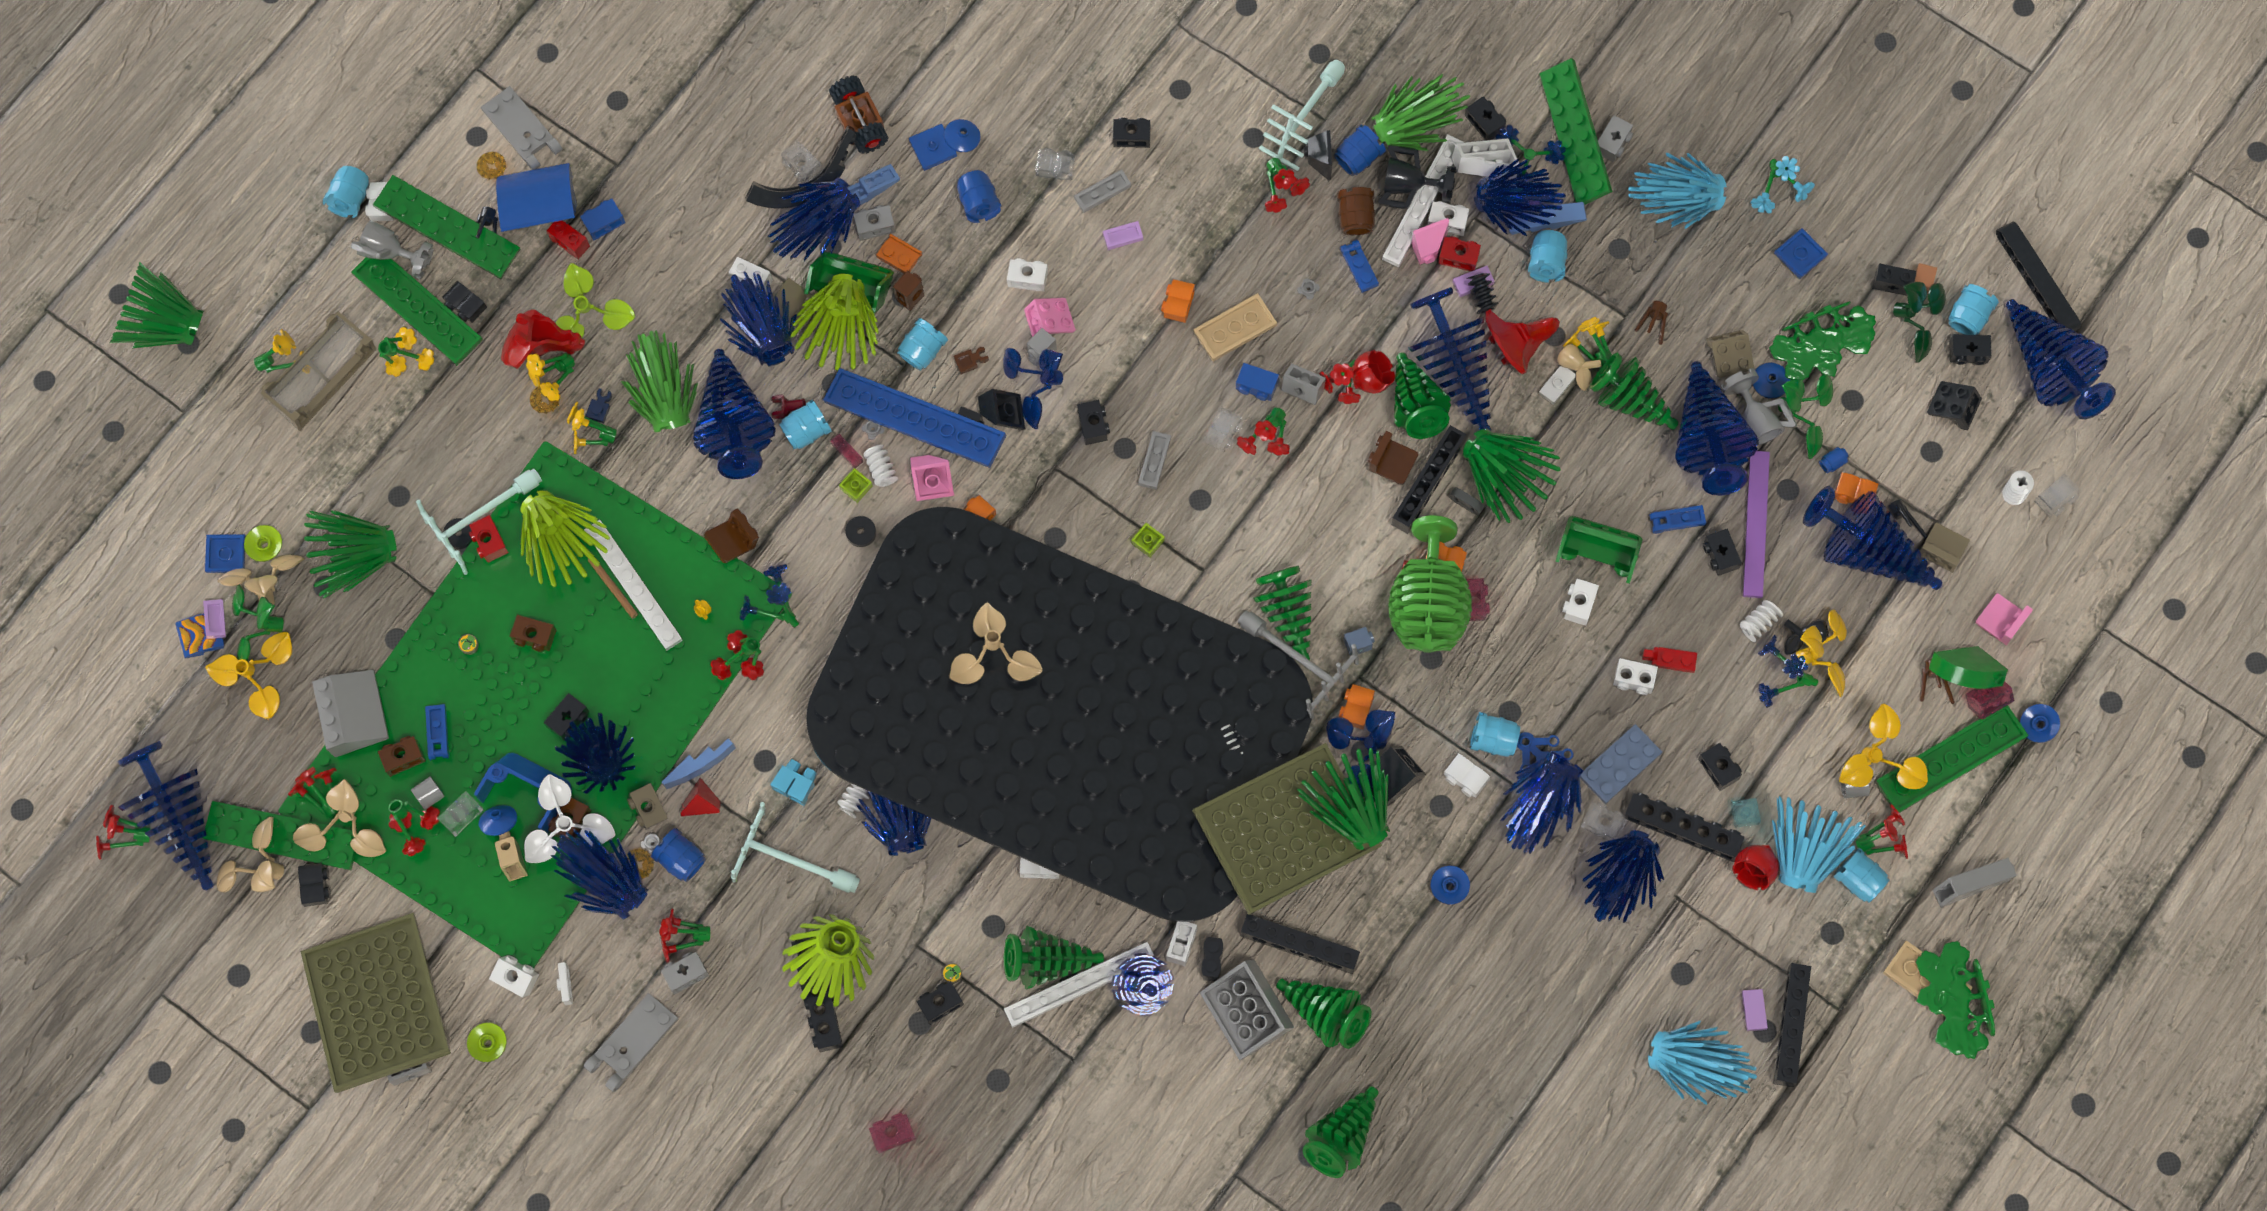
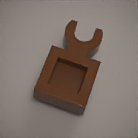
M984 347L978 348L976 353H972L970 349L953 356L961 375L977 369L978 362L986 363L989 361L988 356L980 357V354L985 352Z

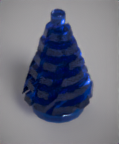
M1146 953L1134 954V958H1127L1116 968L1118 970L1122 969L1119 975L1112 977L1111 986H1118V989H1114L1112 992L1115 1000H1125L1129 1003L1119 1005L1132 1014L1150 1016L1152 1012H1158L1170 1001L1157 1000L1173 994L1174 984L1167 983L1174 980L1171 970L1161 971L1159 969L1160 966L1167 965L1165 962L1155 956H1147Z

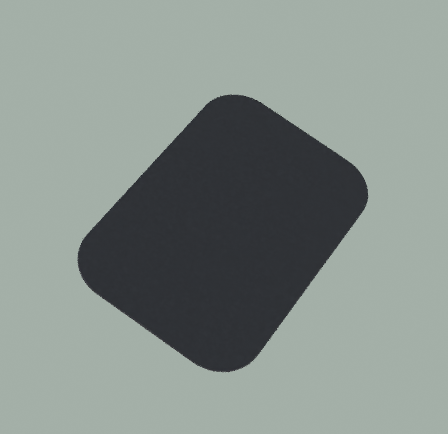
M933 507L920 510L905 517L885 537L812 691L807 707L806 726L810 743L816 755L832 773L841 779L1151 915L1170 921L1191 922L1219 913L1238 896L1192 810L1297 758L1312 720L1307 711L1306 700L1310 699L1312 703L1313 699L1310 685L1300 666L1290 655L1276 645L1259 637H1254L1243 630L977 514L953 507ZM987 602L1005 618L1006 627L1000 635L1001 643L1004 644L1009 657L1012 659L1016 651H1026L1031 653L1040 662L1042 667L1041 674L1026 681H1018L1009 675L1008 665L1011 662L1006 659L1001 648L994 651L987 649L982 661L979 663L984 668V674L980 680L971 684H961L950 679L951 665L957 656L971 654L977 661L983 650L985 637H979L974 632L973 622L977 612ZM1230 724V727L1221 730L1222 727ZM1232 731L1234 732L1233 734H1231V735H1229V736H1227V737H1224L1225 734H1227V733H1229V732H1232ZM1234 738L1237 739L1236 741H1234V742H1232V743H1230V744H1227L1228 741H1230V740H1232V739H1234ZM1240 745V747L1236 750H1230L1231 748Z

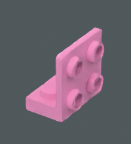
M1066 298L1034 299L1024 309L1032 337L1041 328L1049 334L1073 333L1076 330Z
M1997 593L1975 621V624L2007 646L2033 609L2027 605L2024 610H2021Z

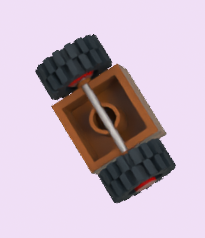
M854 75L846 76L845 79L841 78L839 82H835V85H831L829 93L835 103L836 115L844 131L847 125L855 129L857 136L852 145L855 144L859 153L862 154L865 152L867 154L870 151L874 152L875 149H880V146H884L889 137L884 129L883 121L868 91L865 92L859 77Z

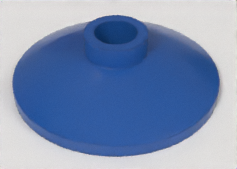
M964 119L950 122L944 131L945 142L951 149L958 152L974 150L981 138L977 126Z
M1777 363L1760 365L1756 369L1759 379L1753 384L1755 391L1769 399L1779 398L1784 395L1785 391L1782 385L1790 381V379L1785 377V368ZM1769 376H1774L1775 380H1770Z
M2045 704L2030 706L2024 711L2020 719L2021 725L2029 735L2027 738L2033 742L2044 743L2050 741L2057 735L2060 729L2059 715L2052 707ZM2038 722H2044V727H2037Z
M506 805L492 807L480 817V830L490 836L504 834L515 826L517 813L512 807Z
M1444 866L1434 873L1430 886L1432 894L1438 901L1453 905L1460 903L1467 897L1470 890V881L1462 869L1456 866ZM1452 884L1454 888L1452 890H1448L1446 888V885Z

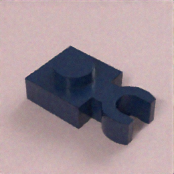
M599 388L597 391L598 399L591 400L585 416L604 424L610 410V405L607 402L611 400L612 393L608 391L607 396L602 397L603 391Z

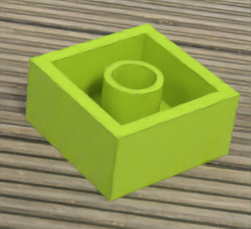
M855 468L839 484L840 490L856 503L873 487L872 482Z
M1145 523L1131 540V544L1151 558L1165 541V536Z

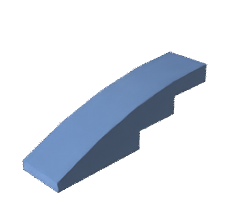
M891 164L860 178L858 183L843 189L842 194L827 200L826 206L834 219L884 192L898 182L900 177Z
M1584 202L1523 211L1508 215L1507 219L1509 231L1514 235L1529 230L1535 232L1546 228L1551 230L1586 221L1587 216Z
M727 739L715 751L708 747L695 760L689 755L662 781L663 786L669 789L705 773L727 757L736 747Z

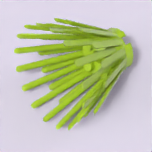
M850 274L833 276L832 281L830 282L829 280L828 285L802 305L805 307L797 314L800 317L793 324V326L797 324L798 326L792 332L791 338L799 332L814 312L818 311L796 343L795 349L797 350L805 338L810 337L824 315L805 354V359L808 360L815 346H821L829 328L820 357L819 367L824 366L830 344L832 352L836 351L837 348L835 370L838 371L841 367L847 323L846 352L850 353L851 369L854 370L856 368L855 316L859 346L862 350L864 363H868L863 322L865 323L872 354L874 356L876 354L874 342L877 344L874 330L876 333H879L875 323L877 319L865 296L864 284L859 279L857 282L852 280L853 276Z
M538 491V496L533 498L532 495H529L523 501L520 512L523 514L520 543L521 556L524 555L526 536V563L530 567V575L532 577L534 575L533 546L538 581L542 584L543 577L537 543L538 539L551 585L556 587L557 584L553 574L555 565L548 547L549 544L566 583L571 585L572 580L565 567L569 566L570 562L563 549L584 578L587 577V573L570 547L578 557H583L584 553L595 566L598 567L600 565V562L571 531L589 546L595 545L603 553L608 552L607 548L572 520L610 540L609 535L578 516L602 528L607 527L598 522L596 517L579 510L582 509L590 512L592 511L591 509L580 506L581 504L554 497L548 491Z
M829 914V917L833 920L830 921L815 916L813 919L821 924L803 923L799 927L820 930L791 935L789 939L792 941L813 938L784 949L782 954L791 956L807 948L809 949L785 964L782 970L785 972L790 968L793 972L809 960L789 981V987H793L798 980L799 984L803 985L812 975L800 998L805 999L816 982L812 993L817 994L821 987L816 1001V1005L821 1006L831 979L828 997H834L833 1006L837 1007L840 1000L843 972L844 994L846 996L849 995L850 1001H853L855 998L852 966L859 988H862L863 991L865 990L866 984L858 958L867 974L872 975V970L860 950L861 948L870 959L874 960L873 953L863 944H871V941L857 933L856 931H862L863 929L860 926L852 925L848 918L840 920L835 915Z

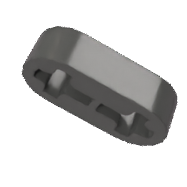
M1454 487L1449 494V498L1475 515H1479L1484 508V505L1479 500L1457 487Z

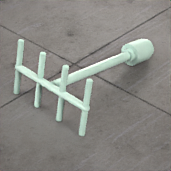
M1333 60L1327 65L1320 75L1322 83L1297 117L1274 104L1271 108L1286 116L1289 120L1286 127L1270 118L1267 120L1271 125L1284 131L1282 141L1267 132L1263 134L1264 137L1280 145L1278 155L1262 145L1259 147V150L1273 158H1279L1282 163L1296 171L1300 169L1297 165L1283 158L1285 149L1301 158L1304 156L1302 152L1289 146L1287 141L1292 136L1305 144L1308 143L1307 139L1298 135L1295 131L1299 125L1310 131L1312 130L1313 126L1303 120L1328 86L1334 87L1344 74L1345 66L1341 61Z
M534 468L525 471L513 479V487L444 532H441L434 518L430 517L424 510L421 501H416L425 524L430 525L438 541H442L448 549L451 558H455L461 566L464 575L468 574L465 562L460 552L455 550L450 544L448 538L516 493L525 495L539 486L542 479Z
M760 803L756 818L750 826L748 837L741 848L736 865L731 871L732 882L735 883L737 881V875L750 847L828 878L830 882H833L832 887L847 893H855L860 882V878H857L855 874L840 868L838 871L831 872L754 841L753 838L756 836V830L762 816L765 815L766 809L765 803Z

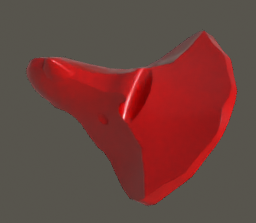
M532 309L525 313L517 314L516 322L509 331L503 345L501 360L505 365L518 369L530 354H537L541 357L548 352L564 351L573 355L584 347L585 340L581 338L579 333L559 328L552 319Z
M1492 310L1486 311L1485 314L1487 326L1492 334L1489 337V341L1491 344L1497 343L1505 356L1501 359L1504 366L1511 364L1521 374L1527 373L1530 358L1534 355L1540 344L1549 339L1558 330L1560 324L1559 319L1554 317L1543 318L1529 323H1511L1503 321Z

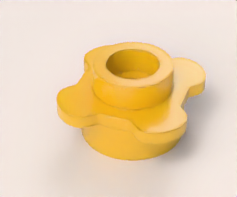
M696 600V605L694 606L695 613L707 620V615L712 611L710 605L705 600Z

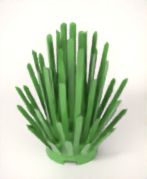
M1441 74L1417 92H1414L1412 90L1421 79L1418 78L1407 90L1413 79L1411 76L1397 95L1394 93L1397 87L1395 84L1379 114L1372 117V120H1376L1374 129L1381 143L1386 142L1388 146H1403L1428 151L1427 148L1421 147L1419 143L1446 142V139H1440L1437 134L1414 135L1423 134L1427 131L1464 120L1462 118L1455 120L1457 115L1451 114L1467 108L1468 106L1466 105L1453 107L1470 98V95H1465L1450 102L1459 96L1458 92L1451 93L1463 86L1464 83H1459L1453 87L1449 86L1435 94L1456 81L1457 78L1454 77L1439 86L1440 84L1437 83L1443 76Z
M657 330L655 332L650 331V335L647 337L645 334L641 336L638 334L640 348L637 350L635 342H631L641 369L633 353L630 352V355L626 354L640 385L639 390L642 395L629 382L621 381L640 406L633 400H629L628 403L652 424L654 432H660L662 429H673L691 423L689 413L698 383L694 384L689 400L694 364L691 365V370L690 363L687 364L682 398L677 341L674 343L675 353L673 352L672 342H669V358L665 332L663 333L664 343H660Z

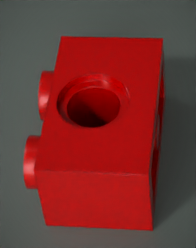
M563 220L553 222L546 230L550 240L578 260L590 247L587 238Z
M1453 236L1444 237L1438 264L1474 271L1476 270L1481 245L1474 241H1462ZM1456 251H1463L1465 254L1458 255Z
M490 515L469 525L472 530L469 532V535L473 542L477 541L479 547L476 549L481 559L485 558L489 563L509 553ZM486 537H491L489 542L483 543Z

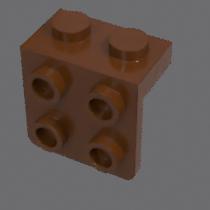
M1385 431L1384 435H1380L1376 442V446H1378L1376 451H1372L1367 462L1370 463L1369 471L1403 485L1418 458V452L1393 441V434Z
M738 508L731 511L728 521L706 531L704 534V538L723 563H727L755 549L759 539L756 529L750 526L747 517Z

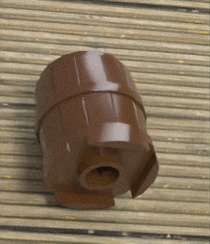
M1352 187V191L1347 192V189H1342L1337 192V200L1339 202L1338 217L1344 234L1351 236L1365 235L1373 231L1376 213L1373 202L1375 198L1374 190L1372 191L1371 188Z

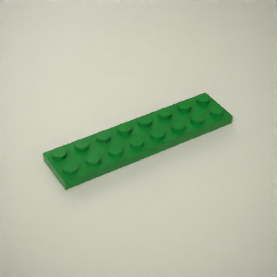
M1570 58L1541 72L1540 76L1576 203L1584 202V205L1611 193L1612 188L1574 59Z
M394 175L391 176L373 203V207L499 279H502L521 250L519 246L486 227H483L480 238L477 239L479 223Z
M366 257L351 271L354 277L456 366L483 341L480 335L394 260H379Z
M2006 703L1916 756L1925 763L1927 768L1928 782L1924 787L1920 789L1903 787L1897 780V773L1901 770L1900 768H1896L1877 779L1875 783L1888 803L1892 804L1901 813L2026 739L2029 735Z
M216 801L211 803L202 839L259 851V848L256 849L252 845L253 833L261 822L269 817H273L271 842L267 848H263L266 853L352 870L356 852L350 845L351 840L355 838L352 830L332 826L323 835L326 838L324 848L319 851H308L293 841L295 831L300 826L309 823L318 825L320 831H323L328 825Z

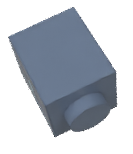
M1366 627L1344 634V642L1350 656L1353 654L1351 647L1353 644L1356 645L1358 654L1372 650L1373 643L1375 642L1371 631H1367Z

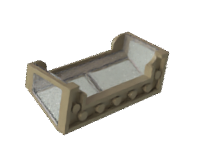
M339 311L328 317L326 320L327 328L276 382H267L261 389L262 397L299 431L376 351L372 339Z

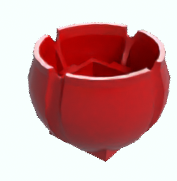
M1379 350L1367 351L1359 355L1355 360L1353 367L1350 368L1354 372L1352 379L1355 389L1376 394L1383 392L1394 382L1395 372L1391 371L1393 365L1383 352Z
M1750 845L1738 853L1732 869L1734 874H1738L1736 878L1746 887L1758 890L1761 887V890H1765L1777 879L1779 862L1769 845Z

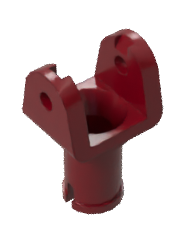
M783 394L772 396L771 401L773 403H782V410L772 412L771 417L773 419H783L791 411H796L805 406L806 401L804 398L788 400Z

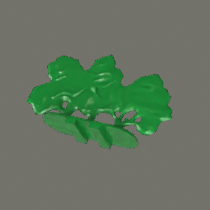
M1851 301L1833 308L1831 305H1828L1816 312V315H1814V312L1808 313L1800 318L1799 322L1783 328V332L1795 329L1794 336L1788 338L1783 335H1777L1769 349L1774 359L1788 363L1785 367V377L1788 379H1801L1803 381L1809 377L1813 367H1817L1822 375L1828 374L1835 377L1836 365L1840 364L1842 359L1840 353L1842 348H1846L1855 354H1868L1871 342L1876 334L1873 328L1876 324L1875 316L1868 315L1864 308L1859 305L1854 306L1848 316L1840 315L1838 311L1850 305ZM1831 314L1835 319L1832 327L1828 329L1821 328L1818 318ZM1849 317H1853L1854 321L1849 320ZM1841 319V321L1843 322L1845 319L1847 322L1850 323V326H1843L1839 320ZM1813 321L1815 328L1809 334H1805L1800 330L1799 326ZM1836 323L1839 324V327L1837 329L1835 328ZM1797 337H1799L1800 343H1797V341H1796V338H1797Z
M1955 941L1946 943L1939 957L1935 953L1926 950L1917 958L1916 964L1920 975L1924 976L1931 983L1928 987L1920 990L1916 1002L1923 1006H1928L1929 1010L1934 1014L1942 1013L1946 1017L1943 1024L1937 1029L1936 1043L1947 1048L1955 1055L1964 1054L1968 1059H1975L1977 1052L1986 1049L1989 1045L1988 1038L1979 1031L1983 1021L1989 1035L1995 1036V1024L1992 1010L1995 1006L1993 1000L1988 998L1987 991L1990 989L1988 980L1984 981L1979 961L1977 959L1973 960V972L1967 970L1966 962L1970 957V951L1960 946V942ZM1964 971L1965 974L1959 975L1958 972ZM1973 977L1978 991L1977 994H1973L1966 986V982ZM1971 1000H1980L1982 1015L1976 1016L1970 1011L1969 1002ZM1968 1015H1972L1974 1018L1969 1019ZM1976 1020L1977 1023H1974L1976 1027L1969 1031L1967 1026L1970 1022ZM1975 1031H1977L1978 1033L1977 1036H1973V1033Z

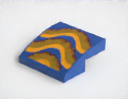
M204 614L189 617L175 623L184 658L204 655V652L224 648L222 638L206 639Z

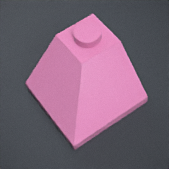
M1448 218L1413 231L1411 246L1420 265L1432 263L1438 257L1444 237H1447Z
M931 455L910 458L917 501L954 496L949 460Z

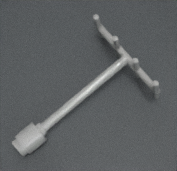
M1243 612L1238 620L1240 627L1254 637H1265L1324 680L1321 682L1322 691L1311 703L1310 699L1306 700L1307 711L1312 719H1314L1313 710L1323 698L1325 701H1329L1328 692L1338 680L1340 683H1344L1343 674L1353 662L1355 665H1359V654L1356 645L1353 644L1351 646L1353 654L1343 666H1341L1340 662L1336 664L1338 672L1332 677L1269 632L1266 627L1267 623L1253 612Z

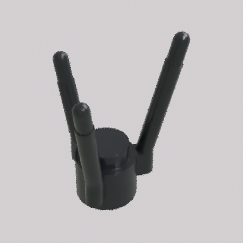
M483 207L481 214H478L476 222L480 226L476 235L477 239L480 238L484 225L490 226L493 224V232L497 234L498 218L495 217V209Z
M1896 500L1887 506L1889 512L1886 514L1889 518L1895 545H1898L1894 517L1896 520L1904 518L1909 527L1914 525L1922 536L1927 538V534L1901 500Z

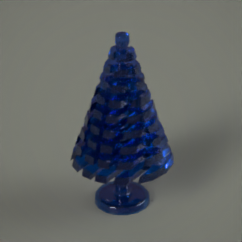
M1452 287L1411 303V308L1414 310L1424 306L1430 307L1440 335L1408 347V349L1414 352L1443 340L1445 345L1416 356L1418 361H1422L1448 350L1449 356L1423 367L1427 371L1452 361L1454 366L1432 374L1431 377L1435 380L1456 371L1458 376L1440 383V387L1443 389L1461 382L1462 387L1446 394L1451 398L1465 392L1467 397L1454 403L1457 407L1470 403L1471 408L1462 411L1463 414L1468 416L1475 413L1476 418L1470 420L1473 425L1478 424L1479 430L1488 429L1492 431L1487 423V420L1491 418L1490 412L1484 415L1482 413L1483 409L1490 406V400L1481 404L1478 400L1489 395V388L1478 393L1474 391V388L1488 383V376L1475 382H1471L1470 379L1487 371V365L1469 372L1466 370V367L1487 359V352L1464 362L1462 360V356L1486 347V340L1461 351L1457 347L1485 335V329L1455 340L1453 336L1484 323V317L1451 330L1440 300L1453 294Z
M2015 299L2009 300L2006 303V307L2011 311L2009 317L2011 322H2013L2012 326L2016 332L2021 352H2023L2022 355L2026 362L2038 402L2041 405L2044 403V406L2051 407L2056 403L2058 406L2081 395L2074 405V413L2079 419H2090L2104 411L2113 401L2116 389L2110 383L2105 382L2090 386L2100 377L2101 374L2098 373L2104 370L2108 360L2106 359L2109 357L2105 346L2080 333L2078 334L2070 328L2068 329L2060 323L2058 324L2056 321L2039 314L2035 310H2030L2024 304L2019 305Z
M716 349L693 433L694 446L701 454L706 455L709 453L708 458L718 460L717 469L725 478L744 479L756 474L762 468L763 459L760 451L764 450L772 442L769 438L775 436V423L747 385V382L742 378V375L737 371V368L732 364V361L729 357L725 356L724 350Z
M1695 361L1691 364L1692 371L1688 378L1689 384L1687 385L1675 459L1679 467L1684 466V471L1689 473L1699 471L1698 475H1703L1701 478L1702 488L1706 493L1718 496L1728 495L1738 491L1746 484L1747 472L1742 465L1749 461L1747 457L1755 455L1759 439L1725 393L1721 391L1722 389L1715 383V380L1711 378L1709 372L1702 367L1701 362Z
M1830 485L1821 489L1813 498L1803 516V524L1807 527H1813L1824 517L1836 524L1832 531L1833 534L1825 546L1826 550L1823 556L1825 562L1843 567L1848 566V568L1859 569L1866 573L1871 572L1878 576L1883 574L1887 578L1895 577L1894 579L1904 581L1906 578L1908 583L1917 582L1919 586L1923 587L1929 584L1935 590L1941 588L1942 580L1934 577V569L1930 566L1927 567V560L1921 557V552L1914 547L1911 539H1907V534L1904 530H1900V525L1886 509L1882 501L1879 500L1875 492L1868 491L1866 495L1860 496L1846 510L1844 515L1831 508L1836 492Z
M161 741L146 746L117 761L121 767L137 762L151 787V790L118 806L121 811H125L156 797V801L130 813L127 817L133 820L162 807L163 811L136 825L141 829L167 817V822L147 831L145 834L148 837H152L172 827L174 832L154 841V843L160 846L177 838L179 843L163 851L168 855L183 848L185 853L172 860L178 863L188 858L190 863L181 867V869L186 872L194 868L196 874L190 876L193 881L199 879L202 889L205 891L210 890L214 886L212 880L207 875L212 872L211 866L204 869L201 865L210 860V855L208 854L201 858L197 855V853L208 848V843L205 842L195 848L192 845L193 842L207 836L206 829L191 837L187 834V832L205 824L204 817L186 826L182 824L183 821L203 812V805L180 816L176 813L199 801L201 794H196L175 805L171 803V801L199 788L200 783L196 781L170 794L166 792L197 776L198 770L194 769L162 784L149 758L151 754L162 749L163 744Z

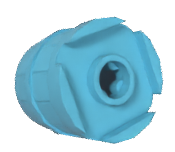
M352 166L341 167L330 182L329 190L323 198V204L325 205L326 203L329 206L328 210L336 215L345 218L348 215H353L352 218H355L359 213L362 201L366 197V190L369 186L368 176L358 168Z
M1540 231L1534 237L1532 248L1530 249L1531 258L1528 264V272L1537 281L1549 283V279H1555V282H1558L1564 278L1566 272L1567 240L1558 231Z
M1965 285L1961 291V296L1953 305L1948 318L1949 325L1960 334L1978 335L1985 324L1988 323L1992 311L1995 310L1999 303L1996 296L1992 295L1990 297L1986 294L1988 290L1978 285Z
M918 318L914 323L915 326L904 336L903 341L898 347L899 351L897 354L914 368L921 371L936 358L937 353L942 346H945L948 338L940 331L934 329V326L922 318Z
M813 399L807 402V405L792 411L779 424L794 450L812 444L824 434L827 435L832 432Z
M1479 712L1476 718L1478 723H1476L1472 732L1470 749L1475 751L1481 750L1491 753V755L1513 756L1520 735V726L1516 722L1506 720L1503 717L1487 716V713Z
M1858 848L1853 852L1854 855L1850 858L1848 857L1833 877L1838 882L1841 881L1859 899L1870 903L1882 891L1890 879L1877 862L1864 855L1865 852Z

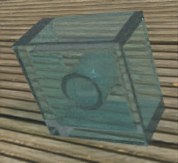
M1757 798L1731 802L1735 828L1760 824Z

